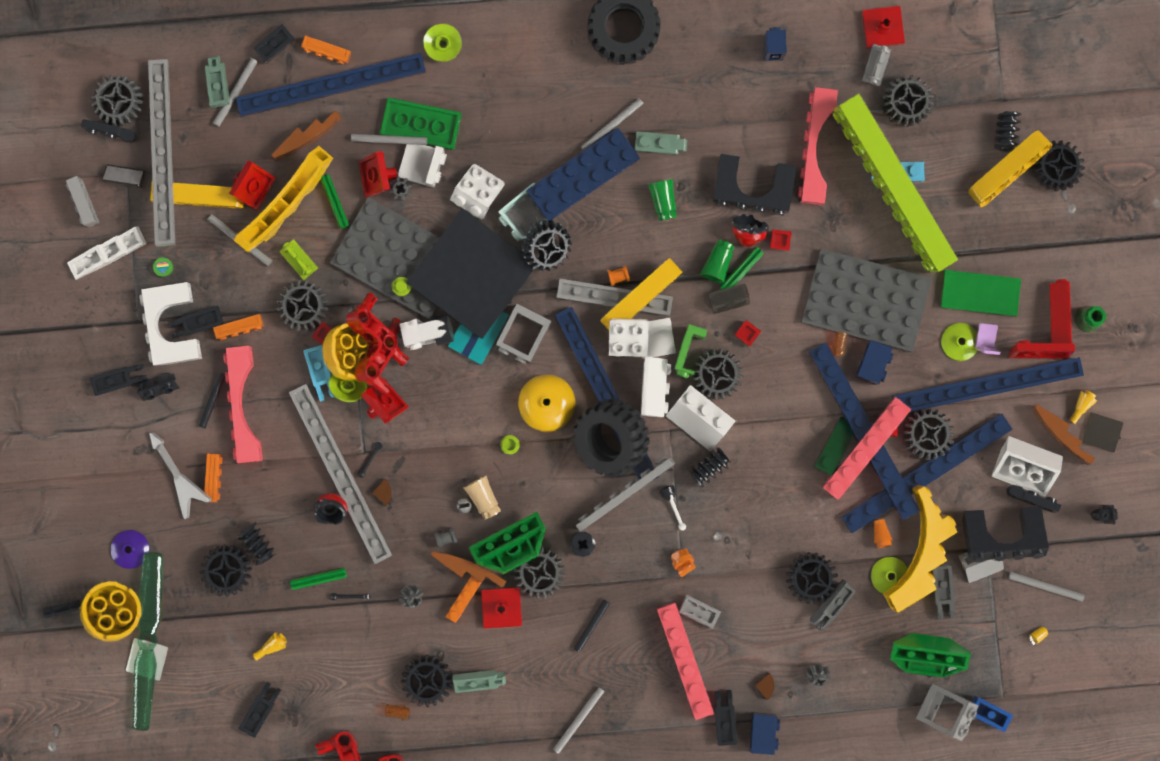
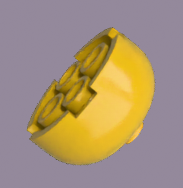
M347 323L338 325L327 334L323 342L322 356L324 363L334 376L347 381L357 380L355 369L359 361L368 352L369 345Z
M543 374L530 379L523 386L519 394L518 408L521 417L531 428L541 432H553L561 429L571 420L575 412L576 400L572 388L565 380L555 375ZM549 399L550 405L545 406L543 400Z
M104 582L93 587L85 596L81 604L80 617L85 630L94 638L106 642L118 641L127 637L137 626L141 617V604L138 596L131 588L118 582Z

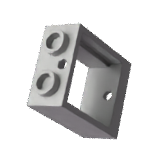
M516 304L496 343V346L499 347L498 351L505 355H509V353L515 355V359L523 364H526V362L531 363L551 321ZM517 314L543 326L529 355L503 343Z
M932 683L916 719L962 741L968 733V727L972 719L976 716L978 705ZM945 695L964 704L952 730L933 722Z

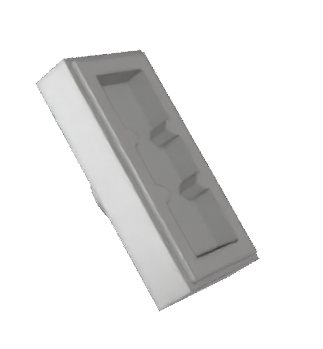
M687 594L678 610L679 613L712 629L721 614V611Z

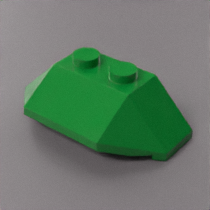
M535 512L470 546L469 549L477 565L505 574L539 556L546 527L538 512Z
M910 633L893 642L890 660L905 673L944 678L967 670L971 652L951 638Z

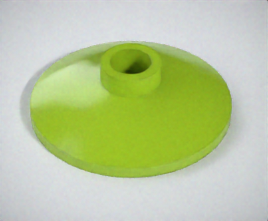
M437 24L431 27L425 34L424 48L428 56L433 60L439 62L450 61L461 50V36L451 25ZM445 41L447 45L440 47V42Z
M955 323L949 326L941 338L944 353L956 361H965L972 358L978 351L975 348L976 330L965 323ZM960 338L965 340L964 345L959 344L958 340Z
M332 374L329 379V390L334 397L341 401L355 402L362 398L361 394L367 390V384L358 380H342Z
M882 558L874 564L871 570L872 584L877 591L883 594L897 583L908 568L898 558ZM889 573L894 574L893 580L888 579Z

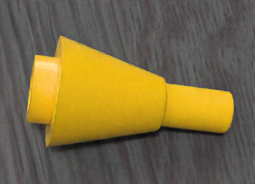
M1087 389L1085 392L1081 391L1075 407L1076 410L1069 420L1076 424L1080 416L1097 402L1094 399L1096 395Z
M275 632L262 648L253 654L255 660H259L266 654L285 649L286 638L283 634Z

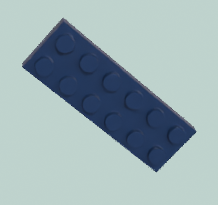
M617 128L526 190V193L547 222H549L639 161L640 157L620 129Z

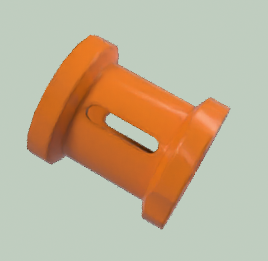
M626 265L620 269L607 270L611 287L615 283L630 281Z

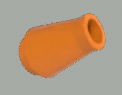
M885 519L873 521L874 544H876V547L885 548L892 546L891 541L893 539Z

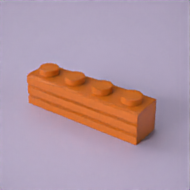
M308 36L304 37L301 46L304 52H313L318 57L325 56L330 61L334 59L342 65L344 63L348 64L351 56L349 50Z
M257 314L213 327L216 339L223 341L229 336L232 338L237 337L239 333L247 334L253 329L255 331L261 330L264 324L261 315Z
M207 454L205 493L211 497V502H218L220 500V493L218 492L219 488H221V481H219V477L222 475L220 464H222L223 458L221 454Z
M473 576L470 577L445 617L455 623L457 622L480 586L481 582Z

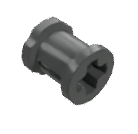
M453 527L441 533H434L439 549L452 542L458 543Z

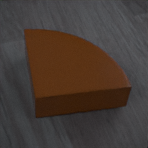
M384 479L372 493L387 506L391 500L392 491L389 482Z
M770 673L755 684L767 700L774 691V680Z

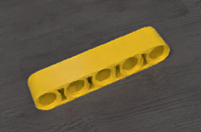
M1039 130L1035 131L968 190V195L979 207L986 206L1046 154L1052 147V143Z
M153 181L151 182V202H153ZM173 183L174 204L243 209L244 203L229 194L232 187Z
M669 258L600 321L610 331L611 319H632L683 272Z

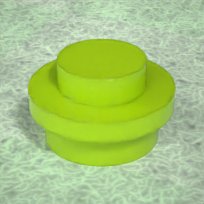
M398 277L393 281L392 290L396 295L406 296L409 294L411 287L406 284L408 279Z
M508 435L501 440L500 446L504 453L514 454L518 451L520 443L515 436Z

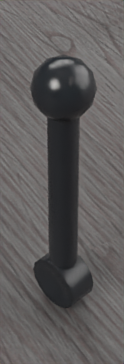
M377 442L375 444V449L369 457L368 461L366 462L365 466L362 470L358 472V476L360 478H363L366 475L365 471L367 470L377 451L382 449V444L380 442Z
M332 593L330 598L332 600L370 599L371 595H337Z

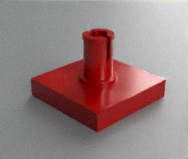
M901 6L862 10L866 49L872 48L873 44L879 46L905 44Z
M383 151L375 152L358 160L365 198L373 197L390 189L388 179L396 178L397 171L395 168H386Z
M248 160L241 173L236 174L238 178L234 177V185L229 194L258 211L276 177Z
M371 386L361 394L363 399L370 405L367 415L372 419L379 416L385 424L409 408L393 388L385 396L374 386Z
M520 587L481 590L484 629L522 626Z

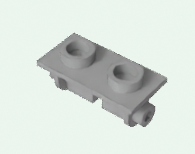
M873 44L862 81L880 86L891 49L884 45Z

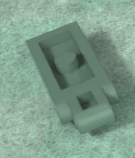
M220 56L208 57L205 73L210 107L230 105L225 64L221 62Z
M636 132V152L679 155V151L686 152L687 140L680 139V135Z
M491 670L453 675L455 693L496 689L506 684L505 673Z

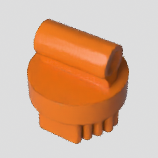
M686 548L677 550L671 555L672 565L675 570H678V574L681 577L696 568L693 563L694 559Z

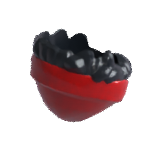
M742 214L733 218L732 233L741 245L751 247L766 238L767 230L769 229V225L766 222H760L752 214L748 217L746 214Z
M336 493L322 495L314 503V515L319 523L338 525L348 518L347 503Z

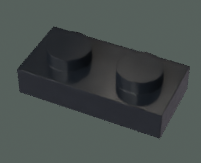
M281 24L253 49L267 64L290 45L295 38Z

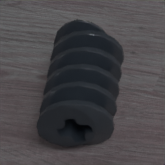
M1004 111L997 115V118L1001 121L996 123L999 129H996L995 133L1000 135L995 137V141L998 142L994 145L996 150L1010 153L1014 150L1013 147L1019 145V143L1014 142V139H1018L1020 136L1014 133L1020 131V128L1016 127L1015 124L1021 123L1016 117L1022 116V113Z
M720 447L716 448L717 454L713 451L710 452L711 459L707 456L704 457L705 463L699 460V468L695 465L691 466L693 472H689L702 488L704 487L703 480L710 483L709 476L717 478L716 471L720 474L723 473L721 467L729 469L728 462L730 460Z
M254 522L240 532L238 540L245 539L242 545L243 547L250 546L247 549V553L254 552L251 559L258 558L255 563L258 566L264 564L277 554H271L275 548H267L270 541L263 542L266 535H258L262 529H254L257 522Z
M578 532L571 539V549L580 557L590 555L595 548L594 538L587 532ZM586 539L588 547L580 549L578 541Z

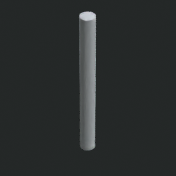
M251 58L229 95L230 105L221 108L213 122L214 125L220 127L236 97L258 61Z
M640 98L635 100L581 146L583 151L601 140L643 105Z
M351 135V141L427 145V137Z
M213 214L209 216V222L234 240L238 233ZM256 247L250 251L251 254L267 266L273 261Z
M1010 572L1008 579L1083 602L1085 594L1014 572Z
M597 688L553 748L558 754L561 752L605 692L602 688Z

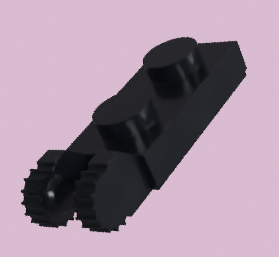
M85 119L81 123V127L86 130V133L97 135V132L104 133V137L116 139V136H118L124 142L133 143L137 139L136 134L130 129Z
M214 306L181 317L179 320L168 323L169 328H175L179 325H184V331L171 335L172 339H177L223 325L224 321L219 306Z
M143 364L123 367L90 377L95 396L130 387L135 383L147 380V376L144 375L131 379L130 372L142 370L144 368Z
M1011 485L1006 489L1008 496L1033 506H1041L1042 509L1053 513L1060 511L1061 504L1056 503L1057 500L1054 498H1041L1038 496L1039 493L1031 490L1025 492L1023 487Z
M268 681L260 694L255 698L238 728L256 738L275 705L274 702L281 692V689L277 688L270 700L266 699L264 696L271 687V683Z
M727 690L726 693L727 706H721L720 691H715V719L718 746L737 745L732 690Z

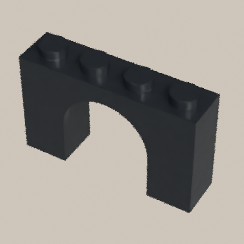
M720 154L712 200L716 202V205L728 206V204H733L738 209L751 207L754 208V211L765 213V210L773 211V214L784 216V213L789 212L796 166L777 163L771 191L762 197L755 198L745 195L738 187L737 171L740 157Z
M1022 507L1019 515L1022 538L1014 543H1001L991 537L987 530L984 510L964 511L962 523L969 561L979 563L986 560L1003 561L1010 558L1021 560L1025 557L1039 559L1046 556L1049 545L1042 507Z

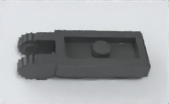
M939 565L932 570V576L936 581L934 585L937 588L934 590L938 620L943 619L942 604H948V616L950 619L955 618V595L952 565Z
M842 579L835 587V591L820 606L819 610L812 613L809 619L810 622L816 625L818 630H825L856 593V590Z

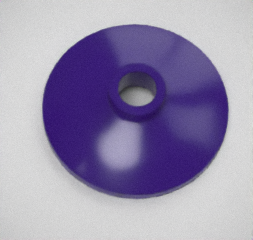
M126 530L119 533L111 544L112 558L123 568L132 569L139 567L146 561L149 555V543L146 537L134 530ZM127 546L132 548L131 553L126 552Z

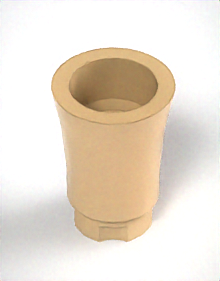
M487 475L463 487L479 513L482 514L484 520L501 511L490 487Z

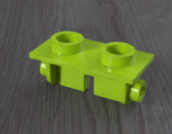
M294 239L290 243H285L279 251L303 280L318 269Z

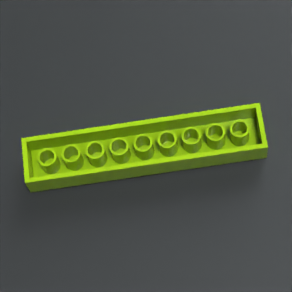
M860 94L833 108L835 120L837 123L842 124L845 137L848 140L851 139L854 144L852 147L854 152L863 159L862 165L864 169L872 174L874 178L872 179L873 184L877 189L880 188L884 194L882 196L884 202L893 209L892 215L894 219L902 224V232L906 238H910L913 244L911 246L914 252L921 256L923 260L921 263L926 271L929 270L930 273L940 272L958 261V258Z

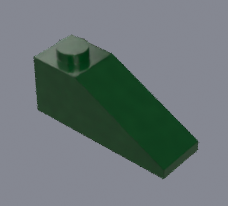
M843 417L839 418L812 465L828 476H832L854 434L846 419Z

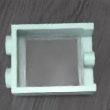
M534 182L498 211L500 215L498 219L505 227L507 225L510 226L513 230L511 234L517 241L527 238L524 232L530 233L529 226L535 228L536 222L542 225V221L546 220L526 193V190L535 184Z

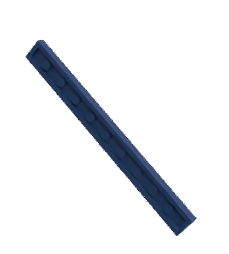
M419 53L236 97L240 117L423 74L426 73L422 54Z
M572 306L557 313L555 317L598 401L606 399L620 400ZM613 428V430H614V432H615V434H616V436H617V438H618V440H619V442H620V444H621V446H622L620 436H619V434L617 433V431ZM648 454L644 456V459L639 464L633 467L639 480L642 478L640 474L644 471L655 469Z
M824 343L811 350L809 354L855 437L860 442L872 427V423L828 344ZM882 445L869 462L903 521L919 512L920 509L886 448Z
M1077 357L892 396V399L894 397L898 398L912 412L1084 376L1081 359Z
M1001 413L950 446L949 451L944 450V456L938 454L937 459L931 458L902 477L912 495L913 491L911 488L916 485H928L1013 429ZM884 489L841 518L850 532L854 533L894 507Z

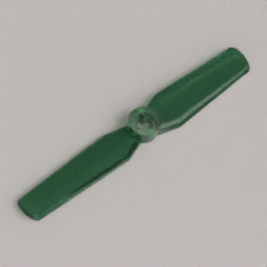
M158 552L144 554L139 591L141 617L137 625L140 634L138 637L140 648L134 661L132 728L138 731H147L150 728L157 662L154 648L159 642L156 632L161 622L163 555ZM147 636L153 640L149 647L143 642V639H146Z

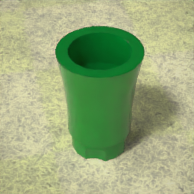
M673 179L647 184L659 221L677 218Z
M717 240L706 264L699 274L708 280L724 284L735 246L727 241Z
M1083 306L1075 314V324L1083 332H1093L1105 322L1106 312L1098 306Z

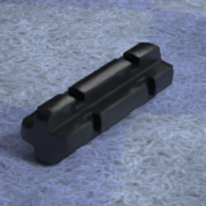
M80 600L71 601V603L67 602L53 607H46L43 609V615L45 618H49L54 615L70 613L72 610L73 612L81 609Z

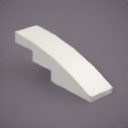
M133 227L120 236H115L101 245H96L67 262L75 280L122 258L147 243L139 227Z

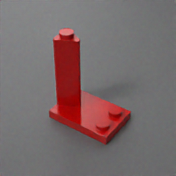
M1057 279L1056 283L1049 284L1051 343H1030V340L1018 341L1019 343H1016L1009 350V358L1067 359L1075 352V344H1072L1070 282H1067V279Z

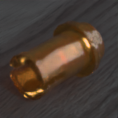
M836 332L834 349H832L834 356L844 357L845 353H847L845 350L847 333Z
M387 704L385 708L386 717L401 718L402 721L409 718L410 708H407L406 705L401 707Z

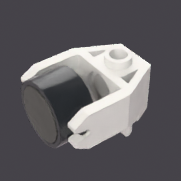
M448 314L432 317L431 321L426 323L414 319L400 324L404 347L411 350L420 349L422 345L432 343L443 345L454 342V332Z

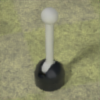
M670 485L659 490L662 498L670 501L679 523V529L685 530L686 525L682 522L673 501L676 495L674 486Z

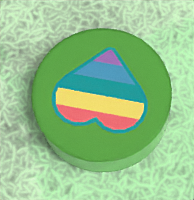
M158 258L153 264V270L158 276L167 277L173 272V264L167 258Z

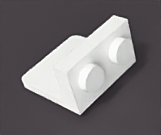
M407 144L398 176L401 179L408 178V181L434 188L435 184L440 181V166L444 165L447 154H445L444 148Z
M473 164L455 187L450 200L457 206L470 212L473 216L483 220L490 205L503 189L505 183L480 166Z
M611 319L609 356L647 357L648 320Z

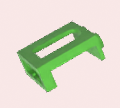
M688 325L673 370L677 372V376L688 378L694 375V371L683 368L692 337L704 340L708 330Z

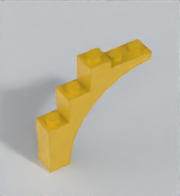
M320 146L312 150L276 198L255 220L236 235L234 241L247 252H250L263 241L266 242L276 235L284 220L296 211L304 196L315 189L333 157Z
M921 485L911 488L920 509V536L916 553L905 574L894 586L883 593L891 610L897 613L937 589L934 585L936 582L934 577L928 572L947 561L944 556L946 552L939 543L957 533L954 519L951 516L941 514L939 507L931 499L932 494L930 490Z

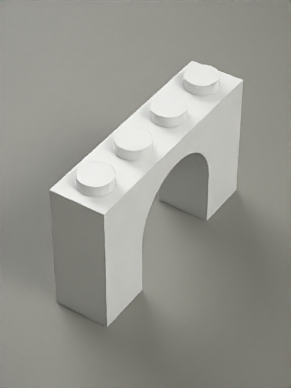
M184 282L141 289L142 294L139 298L141 306H144L145 310L142 318L148 330L145 333V337L151 351H148L150 363L153 362L154 366H162L202 359L199 340L169 342L162 337L158 328L159 318L167 308L193 303L190 283Z

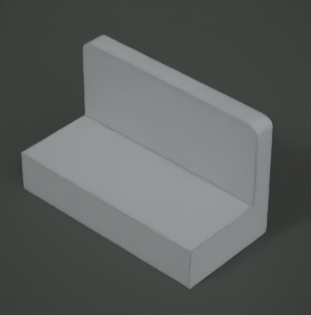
M967 552L958 556L969 583L1004 570L1003 561L986 560L979 563L969 561Z

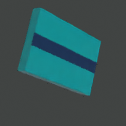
M502 312L483 339H480L460 324L454 335V342H451L448 347L482 365L506 323L509 314Z

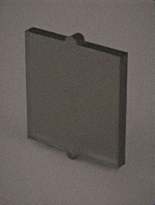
M1091 412L1087 426H1084L1085 433L1082 443L1114 453L1117 442L1121 439L1120 433L1124 422Z

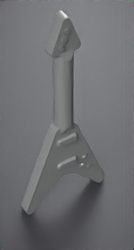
M152 432L150 433L153 449L158 450L174 476L184 519H187L190 515L192 498L204 502H211L212 499L185 475L180 473L163 445L164 440Z

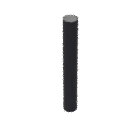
M218 373L199 427L206 429L224 382L225 374Z
M602 601L575 645L574 649L581 652L610 605L608 601Z

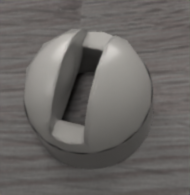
M461 498L457 502L458 511L468 513L472 509V502L468 498ZM469 503V507L460 508L459 504Z

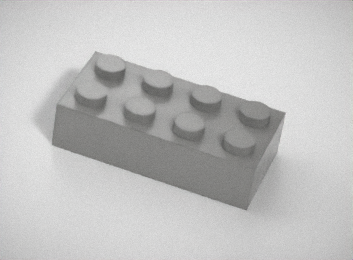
M78 176L66 180V188L71 192L70 198L72 202H75L76 206L74 208L80 215V223L88 228L99 224L100 222L83 180Z

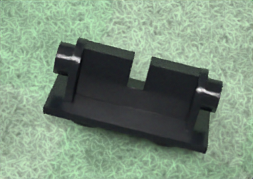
M168 372L157 376L158 383L156 384L153 378L140 382V385H137V393L143 401L153 400L162 394L172 393L174 390L179 389V386L175 382L176 377L174 373L170 374Z
M1103 505V509H1095L1091 512V518L1095 521H1104V524L1114 525L1116 524L1115 520L1118 519V512L1116 508L1114 509V505Z

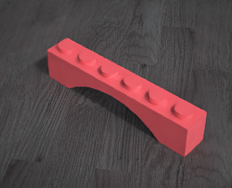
M815 87L813 93L810 92L808 104L812 105L811 111L807 112L806 122L809 123V130H805L804 135L807 147L802 152V160H805L804 168L801 167L800 179H803L802 187H798L797 198H800V203L820 206L825 204L827 184L818 168L816 143L823 123L834 112L833 108L836 107L838 90Z
M252 347L226 348V353L223 354L224 363L228 365V372H225L226 383H229L230 391H227V398L232 406V410H229L230 422L233 421L234 429H231L232 441H235L236 447L233 448V458L237 460V463L263 461L261 441L249 428L242 408L244 383L254 366Z
M894 397L869 431L822 487L839 500L911 409Z
M673 602L656 608L695 720L714 714L676 603Z

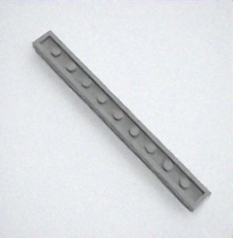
M168 59L148 60L155 246L176 245L169 61Z
M307 384L289 392L340 496L347 503V510L374 564L392 556V553Z

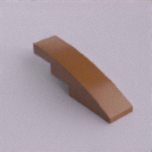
M334 111L322 124L316 119L304 132L297 127L271 156L277 161L302 150L328 133L343 118L337 111Z
M1039 405L1032 406L1031 409L1041 424L1058 443L1086 465L1093 463L1095 457L1079 448L1083 441L1067 432L1070 424Z
M433 551L430 554L460 577H463L468 572L481 583L488 577L501 588L507 582L493 571L477 565L473 561Z

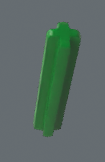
M325 174L320 180L339 228H346L349 226L343 207L330 175Z
M755 247L729 275L724 284L720 285V289L722 291L733 289L763 256V251L759 247Z
M340 568L290 580V586L292 590L343 579L347 577L346 569Z

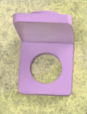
M986 323L979 324L975 344L977 350L982 353L1000 355L1001 352L994 348L998 326Z

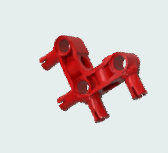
M367 293L361 305H357L346 316L348 326L356 334H360L369 345L368 352L359 361L355 369V377L359 382H365L370 386L373 385L385 396L392 387L381 378L382 371L390 358H393L400 366H404L409 357L398 348L397 334L400 331L399 322L401 320L393 318L387 328L371 313V309L378 298L374 297L375 295L372 293Z
M342 730L339 733L333 734L331 739L315 744L316 749H319L317 751L319 756L336 750L341 761H362L357 749V740L349 730ZM347 735L350 739L349 744H342L340 736ZM392 753L381 756L376 761H389L391 758H396L398 761L404 760L400 754Z

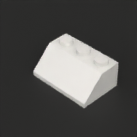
M644 358L640 416L663 418L664 413L668 414V402H665V394L669 395L670 383H666V377L671 372V364H667L668 359Z
M691 385L666 415L667 418L710 452L735 423L733 418Z
M1008 436L1000 451L992 477L1012 485L1021 486L1025 490H1031L1046 497L1061 472L1063 456Z

